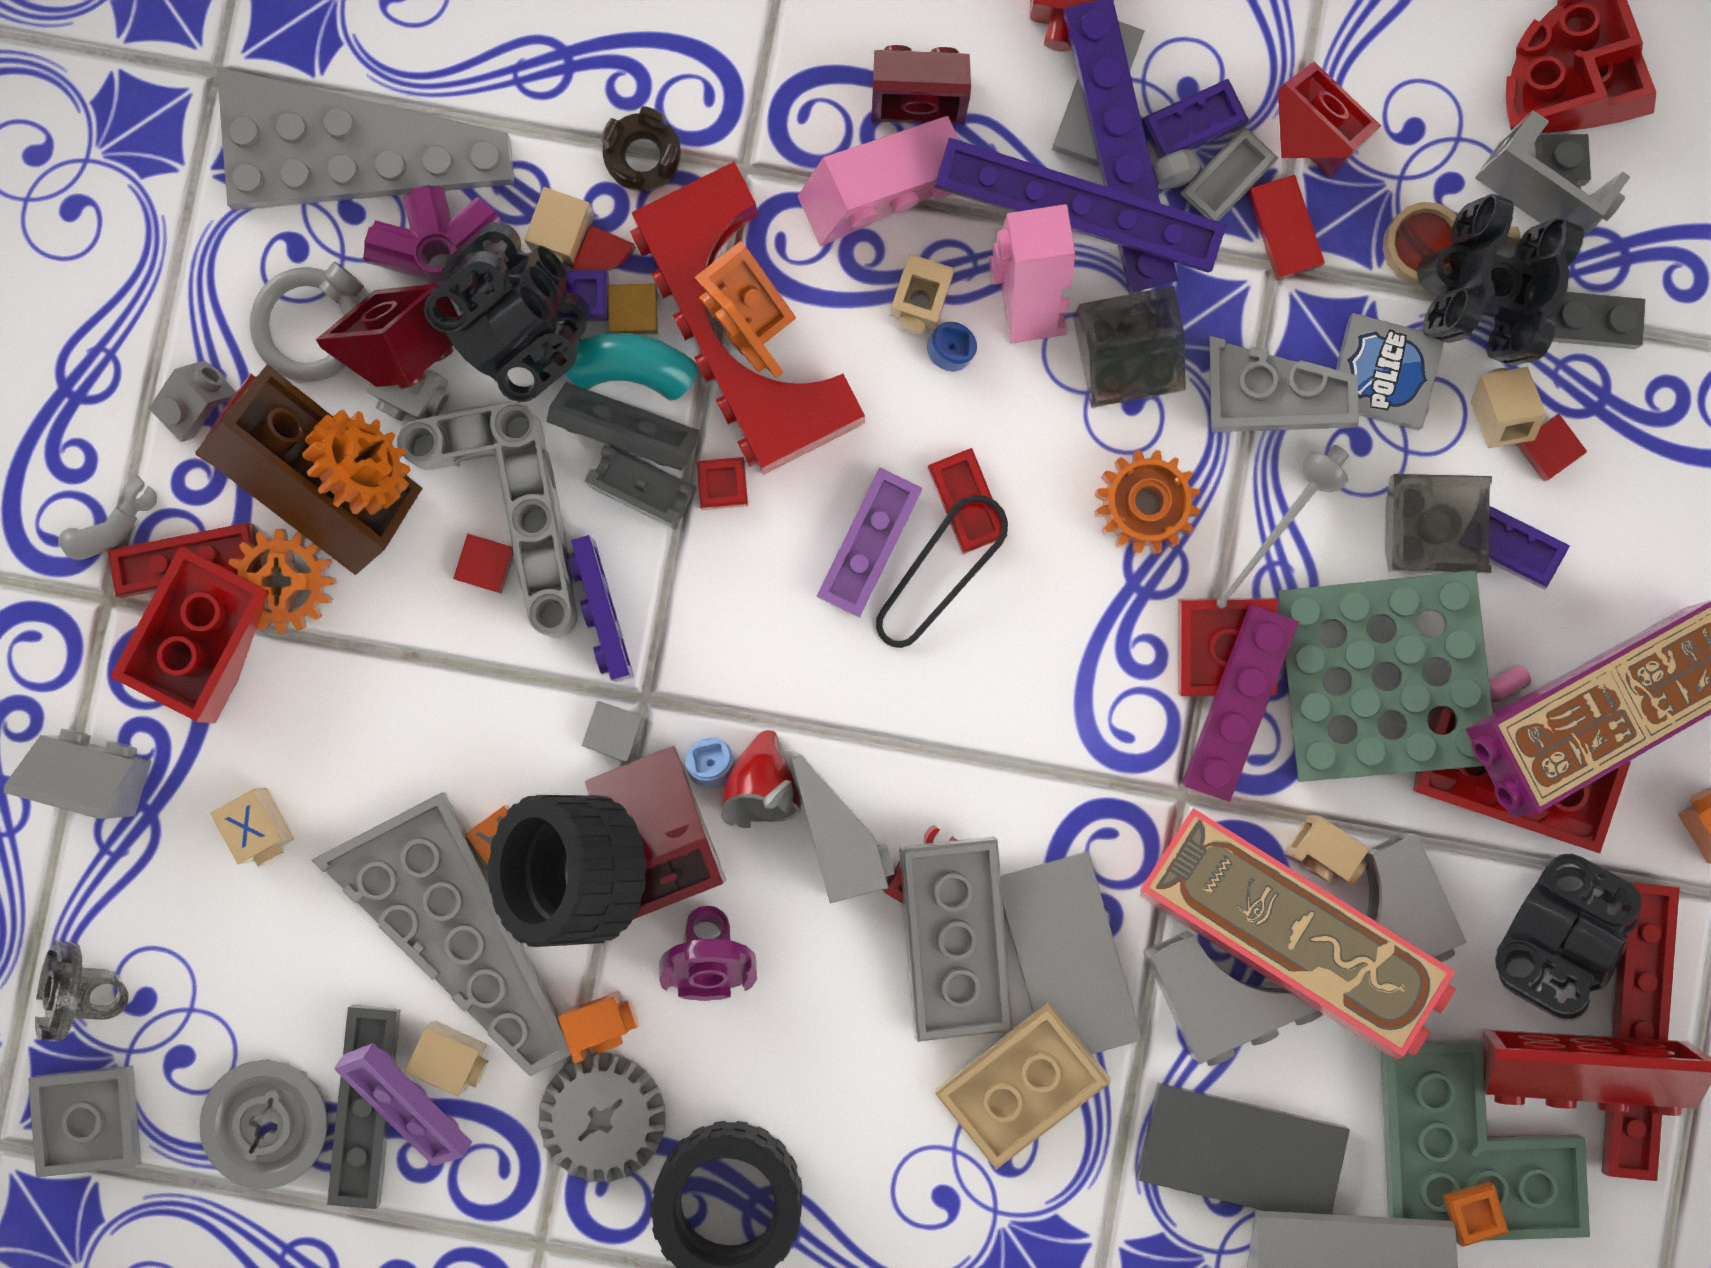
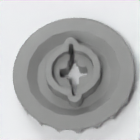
M599 1053L588 1055L583 1061L575 1064L572 1061L564 1066L545 1089L539 1105L538 1123L543 1139V1147L552 1156L554 1164L560 1165L570 1176L580 1177L588 1183L594 1181L610 1183L621 1178H628L634 1172L644 1167L656 1152L665 1128V1104L658 1085L651 1075L639 1064L614 1054ZM618 1100H622L620 1105L614 1109L613 1115L609 1120L613 1128L607 1130L601 1126L596 1130L593 1129L586 1136H582L590 1127V1123L594 1118L590 1109L595 1107L597 1110L603 1111L607 1107H612Z
M271 1059L249 1061L224 1074L209 1091L200 1115V1138L204 1151L212 1165L232 1182L253 1189L280 1187L303 1175L316 1162L320 1152L326 1145L325 1138L330 1125L327 1122L326 1114L328 1104L323 1101L320 1095V1086L315 1085L307 1077V1072L299 1071L292 1067L289 1062H277ZM272 1106L271 1112L273 1114L271 1121L278 1125L277 1130L271 1129L260 1139L257 1146L261 1135L259 1133L260 1124L254 1122V1117L262 1116Z

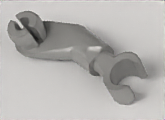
M139 476L133 477L125 487L124 502L120 507L116 506L105 522L80 530L71 527L65 529L59 535V546L67 557L77 561L119 547L136 522L137 517L135 515L137 512L148 511L155 507L157 503L156 492L150 486H147L143 495L136 499L138 493L143 490L145 482Z

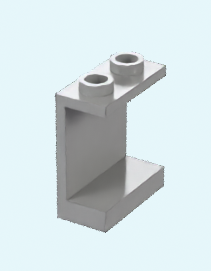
M1532 110L1500 140L1475 176V179L1503 198L1511 200L1516 207L1540 223L1558 218L1582 226L1584 232L1589 234L1602 219L1608 221L1622 205L1625 196L1620 191L1630 176L1622 171L1591 195L1578 188L1527 153L1549 122Z

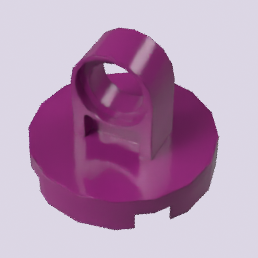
M708 905L698 907L687 918L684 943L678 944L664 952L659 960L661 988L667 991L671 986L678 988V997L687 1000L710 1001L730 998L731 988L743 984L744 991H747L757 981L756 955L746 945L731 941L729 920L722 910ZM699 922H712L719 928L720 935L715 939H701L695 934L693 928Z

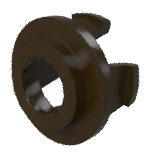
M642 106L639 113L627 115L620 120L610 118L602 132L603 160L607 171L618 184L634 191L657 189L666 184L679 167L681 147L678 136L671 125L665 121L666 117L658 110ZM636 140H651L660 150L659 162L649 171H635L626 161L627 148Z

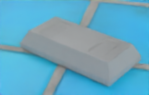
M1244 126L1187 185L1180 195L1203 217L1219 222L1279 157Z

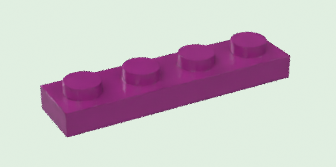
M1249 604L1183 778L1182 784L1185 787L1228 802L1231 801L1299 621Z

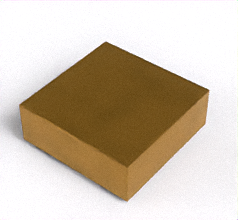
M655 283L608 285L609 333L658 334L657 286Z

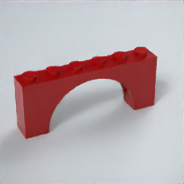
M735 162L727 164L631 212L637 227L629 232L641 256L644 257L651 254L658 270L652 272L651 275L663 299L672 295L680 311L672 315L685 341L692 337L694 338L701 354L694 357V360L706 383L715 379L723 395L715 399L728 425L737 422L744 436L743 439L737 441V444L749 467L758 464L764 475L865 424V414L844 373L830 379L812 383H787L766 378L749 370L731 356L720 343L711 327L707 309L699 299L705 291L695 279V276L715 261L722 247L738 229L758 217L756 202Z

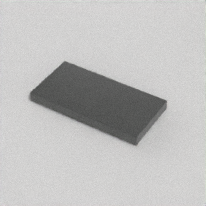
M1157 1082L1136 1178L1142 1182L1264 1211L1332 1214L1350 1129L1334 1123Z

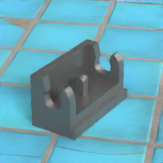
M605 445L600 451L602 457L596 469H590L584 482L591 489L676 530L697 487L623 450Z

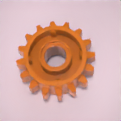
M1136 450L1132 454V463L1130 464L1124 458H1118L1114 462L1118 474L1106 470L1102 474L1101 479L1108 485L1107 488H1098L1094 493V497L1103 500V506L1094 511L1095 517H1105L1107 524L1101 532L1103 535L1113 532L1117 536L1115 542L1117 548H1120L1126 542L1132 544L1134 555H1139L1145 546H1149L1152 554L1157 555L1162 552V541H1165L1168 546L1174 548L1180 544L1176 532L1178 531L1186 535L1191 533L1194 528L1187 522L1188 517H1196L1200 514V509L1192 505V499L1200 494V490L1190 488L1188 483L1193 473L1191 470L1182 473L1177 468L1179 459L1176 457L1169 462L1161 460L1160 450H1155L1151 457L1147 459L1144 458L1141 450ZM1147 491L1156 497L1158 509L1155 514H1144L1137 508L1135 498L1138 492Z

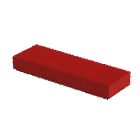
M248 522L107 550L115 597L125 598L155 592L180 546L237 574L238 570L229 564V560L244 559L246 555L239 547L242 542H248L255 547L258 545L254 524ZM260 558L255 563L252 572H258L262 568Z

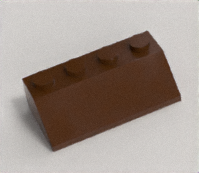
M267 364L217 422L195 453L354 575H357L386 549L423 488L406 475L403 478L409 485L400 494L401 497L389 508L384 509L382 507L374 515H370L365 507L358 514H353L349 502L346 501L339 507L333 505L335 495L330 490L326 493H319L317 489L323 482L319 477H309L307 475V471L314 465V462L308 461L302 456V453L309 447L305 442L306 436L314 430V427L326 415L333 416Z

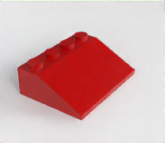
M1483 1029L1486 1095H1494V1102L1499 1104L1524 1105L1525 1098L1546 1099L1545 1105L1549 1107L1574 1109L1577 1108V1101L1597 1102V1109L1603 1111L1628 1112L1629 1104L1650 1106V1112L1654 1114L1679 1116L1682 1115V1108L1697 1109L1711 1085V1057L1689 1041Z

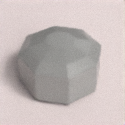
M1190 149L1179 150L1154 162L1152 169L1158 189L1163 190L1174 189L1194 179L1200 169L1194 151Z

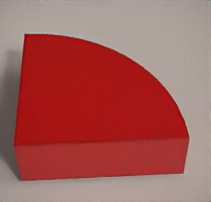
M590 225L572 270L610 271L626 263L636 248L635 244Z

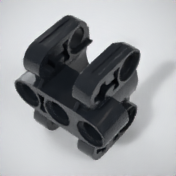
M1489 194L1466 204L1460 210L1450 234V241L1453 245L1427 254L1418 265L1417 276L1419 283L1426 291L1437 296L1425 315L1423 333L1431 338L1452 343L1471 338V333L1477 327L1482 315L1492 317L1495 321V327L1488 340L1487 355L1491 359L1515 366L1541 359L1550 348L1556 330L1555 322L1550 317L1554 316L1562 305L1563 296L1568 288V266L1574 261L1580 251L1584 238V229L1577 224L1555 218L1535 225L1523 234L1517 245L1514 260L1497 254L1498 250L1508 241L1512 240L1508 233L1513 220L1514 204L1509 199ZM1444 260L1448 261L1452 267L1451 279L1444 273ZM1532 291V292L1534 293V295L1532 296V298H1531V300H1530V299H1529V296H1530V292Z
M491 222L483 226L449 256L441 270V281L433 288L425 302L424 313L427 321L438 331L446 333L454 348L469 364L479 372L493 378L505 397L516 402H528L536 398L575 364L580 347L579 338L585 332L589 321L590 310L588 304L578 294L566 292L567 273L565 267L551 250L538 245L530 253H524L521 250L519 234L506 223ZM502 240L507 245L504 253L500 250L495 253L487 252L490 242L496 244ZM475 275H476V279H477L476 284L470 286V285L472 284V282H473V279H474ZM441 297H449L460 307L459 310L463 312L462 315L454 318L444 316L437 309L436 300ZM560 311L564 314L573 311L576 314L574 323L569 319L562 324L558 323ZM515 367L525 368L531 372L535 382L527 387L517 386L509 379L508 371Z
M1562 854L1555 857L1545 867L1538 881L1529 892L1496 950V969L1503 986L1514 995L1556 1019L1574 1021L1581 1018L1588 1010L1590 992L1605 988L1625 953L1628 942L1627 935L1631 934L1636 928L1641 910V896L1639 892L1628 881L1581 856ZM1567 864H1572L1579 867H1563L1558 870L1559 867ZM1572 876L1578 878L1583 883V886L1575 891H1565L1558 887L1556 883L1564 877ZM1595 888L1604 892L1599 897H1597L1596 895L1593 896V890ZM1617 902L1625 905V911L1619 910L1615 916L1607 913V908H1613ZM1516 959H1525L1534 965L1533 971L1525 977L1517 978L1511 976L1506 970L1508 965ZM1545 971H1548V976L1552 977L1549 981L1550 985L1543 982ZM1569 985L1575 987V998L1577 1001L1573 998H1567L1564 1003L1558 1002L1555 988L1564 991Z

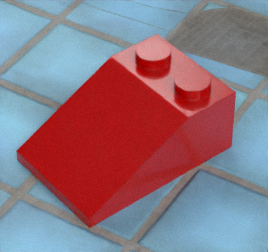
M180 546L110 678L196 722L216 723L239 680L270 591Z

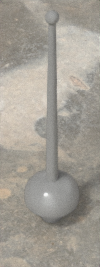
M1333 445L1326 455L1319 452H1310L1303 462V473L1309 484L1223 598L1217 600L1216 604L1219 608L1226 607L1227 600L1317 490L1335 492L1346 485L1348 476L1341 467L1349 457L1345 449L1338 445Z

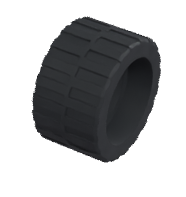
M535 795L524 797L519 803L513 804L497 827L496 835L493 837L490 847V859H488V884L493 899L492 904L506 931L510 932L515 940L520 943H526L527 946L549 947L604 943L605 941H612L620 935V932L626 930L640 907V900L646 883L645 869H647L646 857H644L643 851L644 844L632 816L628 815L626 809L620 803L613 802L612 798L597 795ZM566 855H567V862H568V879H567V884H566V876H565Z
M742 1121L714 1122L713 1125L702 1126L694 1130L687 1138H683L675 1146L673 1153L668 1155L652 1192L654 1197L650 1204V1217L653 1220L652 1231L666 1260H670L676 1268H775L780 1261L783 1262L790 1252L793 1241H796L799 1232L803 1201V1187L801 1177H799L797 1172L798 1166L793 1156H790L787 1152L786 1146L779 1139L771 1136L769 1131L760 1126L757 1128L748 1125V1122ZM722 1158L737 1159L754 1166L768 1179L774 1194L775 1208L768 1227L761 1235L746 1243L723 1245L705 1239L690 1226L682 1210V1192L689 1176L703 1163Z

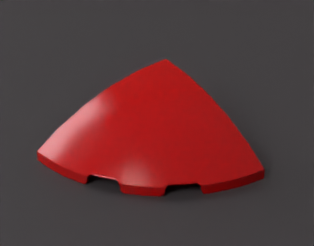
M1558 0L1557 5L1540 21L1536 19L1532 21L1516 47L1517 57L1511 71V76H1507L1505 101L1510 130L1519 124L1532 110L1549 121L1541 133L1594 128L1654 113L1657 92L1642 55L1643 41L1627 0Z

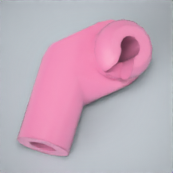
M1516 665L1493 679H1489L1491 701H1503L1531 684V676L1527 669L1521 665Z

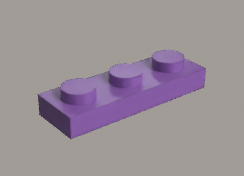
M879 467L816 596L817 598L858 618L861 617L922 492V487Z
M372 1043L344 1054L335 1066L334 1070L432 1166L464 1157L472 1141L459 1129L458 1123L452 1117L444 1114L427 1097L425 1090L420 1085L412 1082L394 1064L393 1059L387 1052L379 1049Z

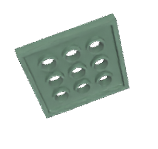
M1476 570L1278 591L1280 614L1299 621L1285 658L1298 782L1484 766L1475 757L1471 746L1472 741L1465 730L1493 714ZM1435 611L1442 616L1445 626L1440 636L1428 638L1418 631L1417 618L1422 612ZM1385 616L1393 622L1395 634L1390 641L1379 643L1369 637L1367 624L1371 618ZM1326 621H1337L1344 627L1346 638L1342 645L1330 648L1324 646L1319 641L1318 628ZM1433 658L1441 659L1448 665L1450 677L1444 685L1432 686L1424 680L1422 668L1427 660ZM1388 663L1398 669L1400 683L1394 690L1383 691L1375 686L1372 680V673L1377 665ZM1341 668L1349 674L1351 687L1347 693L1335 696L1325 690L1323 676L1328 670ZM1435 707H1447L1455 716V726L1446 735L1434 733L1428 725V715ZM1395 711L1402 715L1406 728L1401 737L1387 739L1381 735L1377 724L1379 717L1384 712ZM1347 716L1354 721L1356 735L1351 742L1340 744L1331 739L1328 733V725L1334 717Z

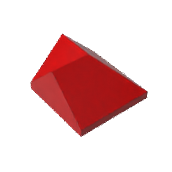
M1315 61L1285 82L1278 90L1281 158H1309L1329 178L1382 126Z

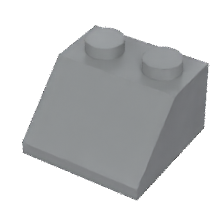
M61 728L59 735L39 736L7 780L3 793L97 819L136 816L152 760L137 757L136 752L138 748L113 741H108L106 748L89 744L91 738L89 734Z

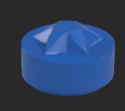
M950 321L938 325L927 342V352L932 362L939 368L950 372L960 371L967 367L977 351V342L973 333L966 326L957 322Z

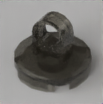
M55 940L53 942L54 950H48L40 973L36 1000H42L45 1017L35 1016V1031L39 1040L61 1042L66 1038L74 1018L105 1020L119 1015L128 1003L129 993L122 977L116 972L107 969L82 967V953L77 942ZM111 984L118 988L115 999L106 1005H96L90 1001V995L97 986Z

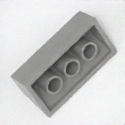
M1256 1210L1246 1268H1458L1456 1230L1453 1221Z

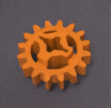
M339 410L333 417L326 415L314 427V430L306 436L305 442L309 447L302 453L304 459L314 462V465L307 471V475L321 479L323 483L317 489L319 493H326L330 490L335 495L333 505L339 507L346 501L349 502L353 514H358L365 507L370 515H374L382 507L384 509L389 508L401 497L400 494L409 485L403 477L411 469L410 466L401 463L399 460L406 454L405 449L394 448L391 443L396 435L393 432L384 435L379 431L380 421L378 419H375L371 424L365 423L363 413L357 411L351 418H349L345 410Z
M276 529L274 540H271L266 532L256 533L258 544L256 547L248 542H242L239 545L241 551L246 555L244 559L229 560V564L238 570L237 575L270 591L267 598L268 609L264 607L257 629L261 631L266 630L274 622L277 634L287 633L289 621L292 622L297 631L305 629L307 626L304 616L307 615L314 620L320 619L323 615L317 607L318 603L328 604L332 603L334 599L324 592L325 586L337 583L336 578L325 576L324 569L333 564L332 559L319 560L316 555L321 549L314 543L307 547L304 546L306 537L299 532L294 534L291 541L288 540L286 529ZM270 551L267 554V563L258 572H252L257 560ZM292 551L306 561L311 572H304L295 563V554ZM281 572L283 576L291 578V585L283 587L282 590L280 586L272 584V576L280 575ZM304 590H311L307 601L300 608L293 611L295 599Z

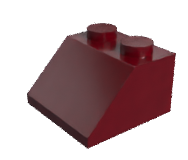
M889 45L884 50H874L871 121L924 124L948 116L952 125H965L971 96L970 54L959 53L957 49L952 47H937L932 49L931 52L912 51L908 46Z
M438 283L374 290L315 339L322 350L375 387L396 385L400 389L412 387L425 378L424 372L433 363L447 358L454 351L453 345L446 333L432 327L424 313L425 302ZM441 297L436 300L437 309L441 314L450 318L458 317L449 297Z

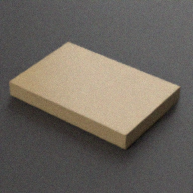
M1047 1002L936 1088L935 1094L997 1170L1110 1084L1111 1077L1051 1003Z

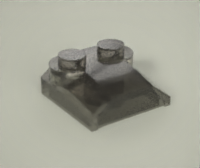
M1391 475L1385 512V555L1388 572L1416 574L1454 573L1476 570V573H1491V565H1489V512L1492 476Z

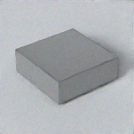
M597 701L581 746L629 762L644 716Z

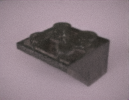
M1175 286L1079 304L1073 315V322L1091 409L1186 390L1185 337Z

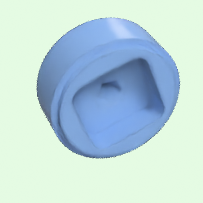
M706 738L696 742L689 749L685 759L686 768L692 781L703 788H717L724 785L736 763L730 746L725 741L717 738Z

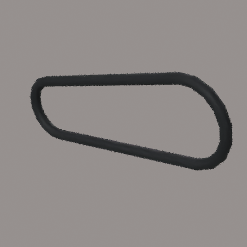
M972 495L961 499L952 507L876 617V630L884 643L896 648H903L913 644L1001 547L1007 536L1008 520L1004 509L997 501L987 496ZM973 502L985 503L993 507L1001 521V531L995 543L908 639L897 641L889 638L883 629V619L958 511L965 505Z

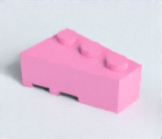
M948 116L822 158L797 196L820 247L892 214L909 210L919 202L930 197L941 199L952 194L934 188L949 137L959 140Z
M1067 204L1007 213L1002 230L997 231V243L993 244V256H989V266L993 285L1001 284L1011 344L1067 334L1064 312H1069L1070 303L1068 297L1061 298L1062 289L1072 287L1075 249Z

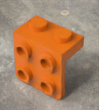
M740 241L695 276V279L705 291L699 299L714 319L718 320L725 328L726 336L741 355L747 358L755 370L759 373L766 368L777 378L783 373V370L764 344L794 321L796 316L750 251Z

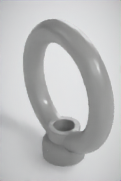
M336 261L326 271L312 267H300L284 271L269 280L254 300L250 313V334L254 347L266 364L286 378L303 382L318 381L333 376L346 367L331 355L319 361L309 363L298 362L286 357L275 346L269 328L270 315L275 303L286 292L297 287L310 286L321 289L327 296L339 304L343 316L359 304L356 296L365 286Z

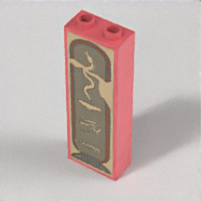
M1194 808L1140 889V897L1396 1061L1402 1059L1406 1052L1412 1056L1418 1053L1430 1033V1030L1423 1027L1432 1010L1441 1014L1456 991V988L1449 984L1456 971Z

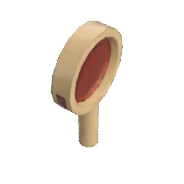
M1420 202L1406 207L1391 220L1384 233L1382 250L1387 265L1396 276L1411 284H1420L1417 271L1422 258L1429 253L1453 245L1450 241V234L1457 215L1452 210L1439 203ZM1518 226L1510 227L1508 236L1512 237V240L1508 241L1504 246L1518 245L1520 241ZM1444 260L1443 270L1446 276H1448L1453 271L1449 262Z

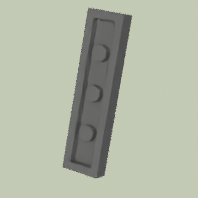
M363 1005L349 1006L343 1055L374 1043L379 1049L387 1052L395 1064L401 1009ZM341 1076L327 1205L377 1209L381 1205L389 1123Z

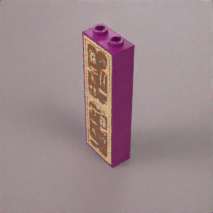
M1711 600L1681 609L1465 729L1472 741L1471 746L1475 757L1487 770L1495 786L1496 798L1507 809L1510 817L1538 814L1711 715Z

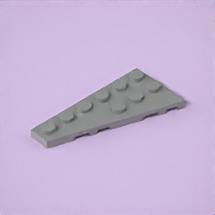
M216 66L227 205L232 210L406 195L413 188L426 185L443 187L445 191L515 184L511 138L507 132Z
M445 792L427 799L311 860L322 872H326L343 888L342 891L354 903H358L379 924L378 927L432 980L435 979L453 997L452 1000L464 1012L467 1011L488 1032V1036L529 1076L571 1055L558 1019V1014L522 943L515 940L512 934L506 931L501 924L499 915L495 912L492 904V895L489 891V878L471 842L465 836L466 832Z

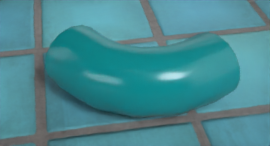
M602 333L579 340L580 347L575 364L566 372L569 380L582 389H591L609 381H629L644 385L665 399L672 401L683 396L691 387L697 374V364L685 353L660 340L633 333Z

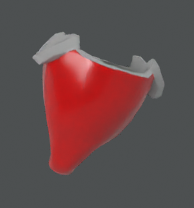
M764 730L760 732L734 764L723 790L721 804L723 811L721 817L724 823L731 826L737 824L742 828H751V821L778 822L792 819L800 813L801 798L790 769L781 755L775 731Z

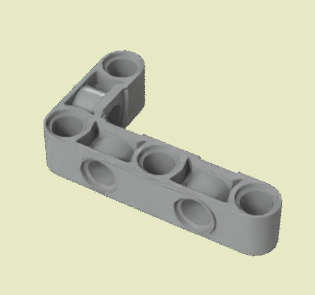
M508 402L487 407L461 409L444 415L414 420L404 425L397 436V447L404 448L406 454L403 457L421 469L433 470L454 465L459 467L460 462L489 456L496 457L515 564L523 591L529 623L537 632L551 638H560L568 635L574 629L577 622V609L572 588V574L567 561L568 549L554 473L540 419L527 405L520 402ZM516 417L528 418L529 428L527 433L519 438H510L507 434L509 422ZM431 434L434 438L432 450L427 455L415 456V441L422 435ZM535 509L544 510L547 516L545 526L536 533L527 532L524 527L526 515ZM552 602H559L564 609V618L558 626L547 628L541 620L543 608Z

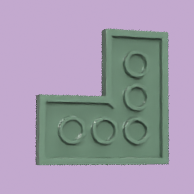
M1477 1039L1425 1041L1415 1056L1406 1052L1405 1056L1398 1061L1380 1051L1388 1218L1450 1221L1442 1195L1489 1181L1495 1185L1509 1233L1484 1241L1590 1237L1585 1138L1578 1134L1487 1137L1483 1042Z

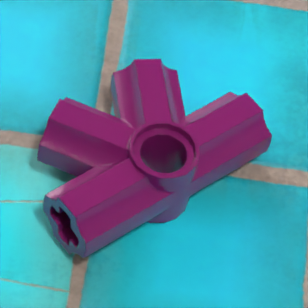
M426 185L413 188L410 193L403 196L410 230L375 220L374 224L368 228L364 240L363 259L367 264L422 278L429 284L439 283L443 266L431 267L429 266L430 261L440 254L450 256L483 226L491 222H502V220L484 200L482 201L478 197L451 219L443 187ZM475 275V277H474V279H473V282H472V284H471L470 286L476 284V282H477L476 275Z

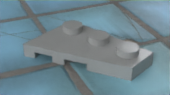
M1210 336L1211 433L1358 428L1357 375L1302 360L1299 362L1269 355V351L1251 347L1250 350L1228 344L1224 339Z

